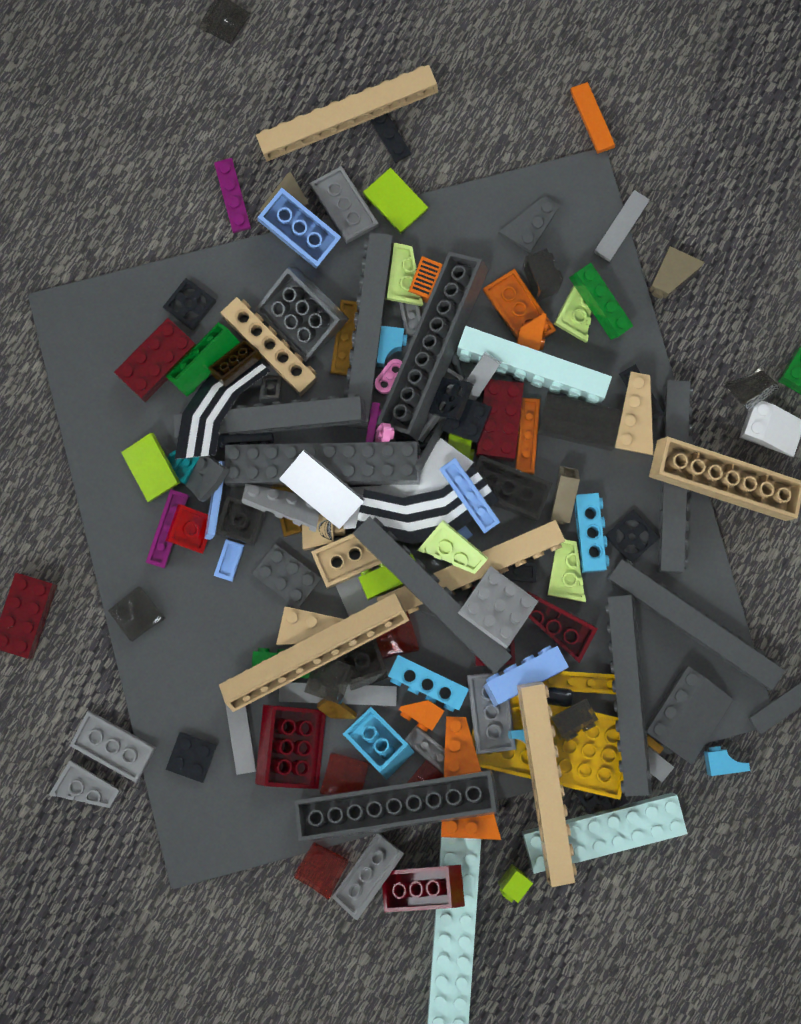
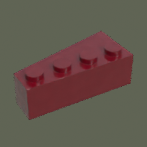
M527 591L529 595L538 601L528 617L580 663L598 628Z

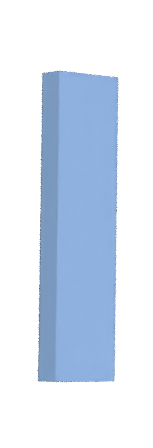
M456 458L439 469L483 533H486L500 523Z
M219 460V463L225 467V461ZM223 482L211 495L204 539L211 540L215 536Z

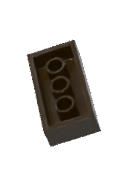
M244 339L208 367L212 376L226 387L259 361L262 356L256 347Z

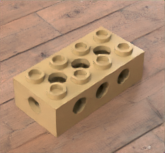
M353 534L311 551L327 589L359 576L361 572L371 568L373 570L381 564ZM352 551L360 552L361 555L357 560L350 558ZM336 558L343 561L342 565L338 568L332 566V561Z

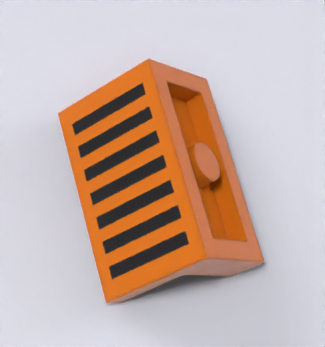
M422 256L408 292L421 296L423 302L427 303L443 264Z

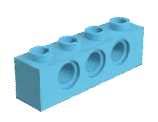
M599 493L576 495L574 511L581 573L602 572L607 570V566H609V556L605 555L604 548L607 547V537L603 536L602 529L605 528V519L601 517L600 510L603 509V500L599 498ZM587 509L594 512L593 519L586 517L585 511ZM589 528L596 531L595 538L588 536L587 530ZM591 547L598 550L597 557H592L589 554Z
M399 655L388 675L391 678V683L401 686V684L409 686L408 691L416 695L421 692L426 695L425 699L435 704L438 700L444 703L443 708L452 712L455 709H460L469 690ZM408 670L415 673V679L412 682H408L404 678V673ZM424 679H430L433 682V687L430 690L423 689L422 681ZM443 687H447L451 692L447 699H443L439 694Z

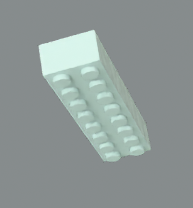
M465 326L457 349V356L463 362L470 363L472 361L478 363L486 352L501 362L496 373L512 375L515 380L522 382L524 380L529 381L531 385L538 388L542 386L549 388V391L555 394L564 393L572 400H584L585 404L593 407L599 406L604 400L612 376Z
M673 792L566 820V824L569 825L571 836H568L569 844H572L574 856H571L572 863L687 834L679 799ZM539 827L522 831L532 872L536 874L545 871Z

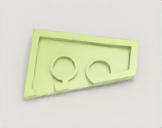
M398 243L392 244L385 299L422 306L423 300L421 296L408 292L417 269L412 246Z
M574 285L554 325L586 343L588 342V329L591 324V310Z
M444 520L417 550L430 554L439 560H445L456 567L474 574L488 559L485 554Z
M565 540L561 544L562 548L554 552L547 596L586 602L577 542Z

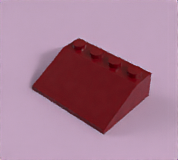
M263 704L255 784L268 787L319 789L326 714L318 709Z

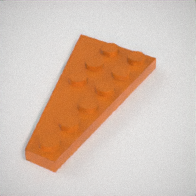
M446 716L444 777L482 772L466 717ZM494 814L442 822L441 837L501 840Z

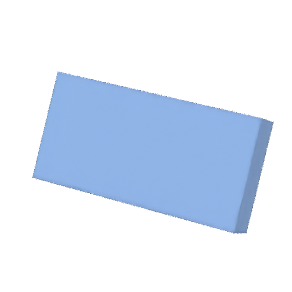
M228 539L225 540L214 576L233 582L245 547L244 544Z

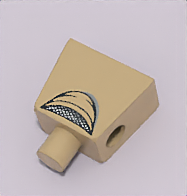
M319 514L316 532L309 530L310 527L302 525L304 551L328 545L334 542V536H345L343 526L338 529L322 514Z

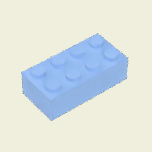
M283 188L278 191L257 219V221L316 269L341 239L340 235Z
M550 645L540 650L537 657L530 655L521 661L522 665L518 667L516 663L509 666L503 671L504 674L501 676L499 673L490 676L483 687L494 707L517 696V685L539 681L544 682L566 670L569 666L558 646L552 648Z

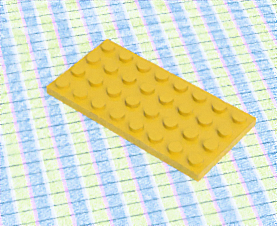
M517 695L510 699L513 730L523 729ZM550 705L552 710L550 723L555 729L553 742L557 746L559 755L556 757V762L560 766L562 774L559 777L560 785L620 800L623 772L619 770V760H622L621 752H618L617 748L620 734L616 731L615 723L618 717L570 706ZM472 730L471 737L475 747L474 732ZM515 739L516 750L477 754L480 767L531 779L526 744L520 740Z

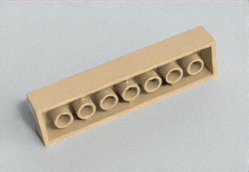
M668 436L657 440L649 474L650 478L784 521L798 519L801 504V480Z

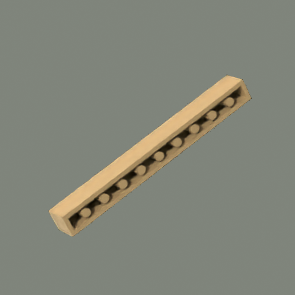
M429 65L420 66L412 72L400 74L395 79L385 80L375 87H368L358 94L348 95L343 100L333 101L328 106L314 109L311 113L299 115L288 122L279 123L274 128L264 129L259 134H256L266 162L436 94L438 93L437 82Z
M554 520L483 551L482 553L488 559L475 574L454 565L433 574L440 580L438 584L443 589L447 587L455 595L454 591L462 588V591L473 587L472 583L477 580L480 581L490 566L503 574L509 571V566L515 564L516 567L527 563L525 559L530 557L537 559L543 556V552L551 549V552L562 548L561 544L565 542V539L557 521ZM406 586L376 598L378 602L395 593L405 612L408 611L409 614L420 610L418 606L423 605Z
M395 593L233 678L227 679L219 684L225 704L232 712H235L408 622L409 618Z
M541 681L517 685L547 882L551 887L575 883L574 876L577 875V870L571 859V856H574L572 844H569L568 836H571V831L565 820L568 812L562 800L565 793L563 785H560L559 777L562 776L561 768L556 762V757L559 755L557 746L553 742L555 729L550 723L552 710L547 703L549 690Z

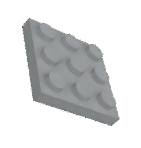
M490 566L458 611V614L506 649L538 601Z

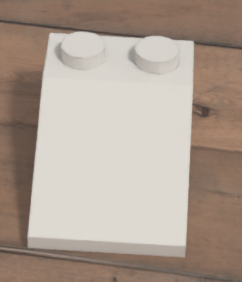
M756 399L750 405L739 438L794 457L801 437V419L776 405Z

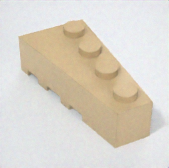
M636 372L630 373L615 445L616 449L654 456L650 375Z
M285 606L276 645H296L298 642H302L344 619Z

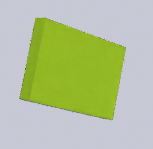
M391 168L363 191L364 196L400 234L428 210V206Z
M149 433L121 452L147 502L155 500L180 483L154 433Z

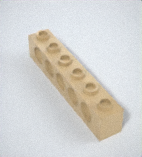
M236 297L220 312L222 317L243 339L256 347L262 358L302 396L317 382L315 376L317 373L311 366L306 367L302 363L304 360L297 352L293 354L289 350L290 346L284 339L280 341L276 337L277 333L271 326L266 327L262 323L264 320L257 312L253 314L249 310L251 306L244 299L240 301ZM242 316L249 317L245 323L240 322L239 319ZM255 329L262 330L259 336L252 334ZM268 342L275 343L273 349L265 348ZM282 355L289 357L284 363L278 361ZM299 368L302 370V373L299 376H294L292 371Z

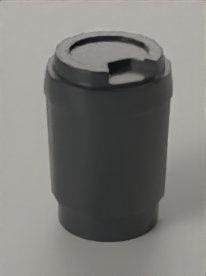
M548 688V705L571 706L572 690L568 688Z

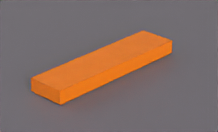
M588 82L572 87L570 92L597 154L615 148L613 138Z
M522 397L515 473L534 475L540 399Z

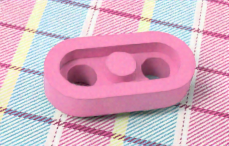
M390 360L377 376L375 388L379 393L388 394L397 376V373H394L392 369L394 367L400 368L401 360ZM386 382L388 386L383 388L381 383Z
M381 423L377 427L375 442H390V439L394 438V428H391L390 423Z

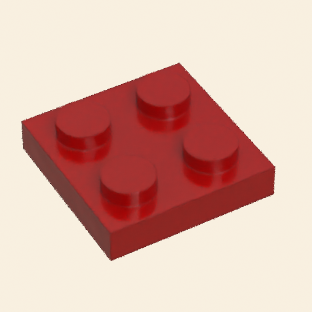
M178 504L165 541L203 554L208 539H204L208 514Z

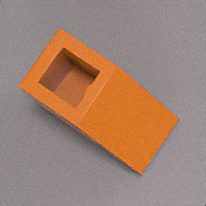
M541 314L522 326L518 333L517 344L537 351L543 350L545 339H542L543 332H547L549 321L546 320L547 314Z
M429 700L404 705L399 708L402 711L400 714L408 721L413 718L418 722L417 726L426 732L428 729L433 731L444 713L443 709Z

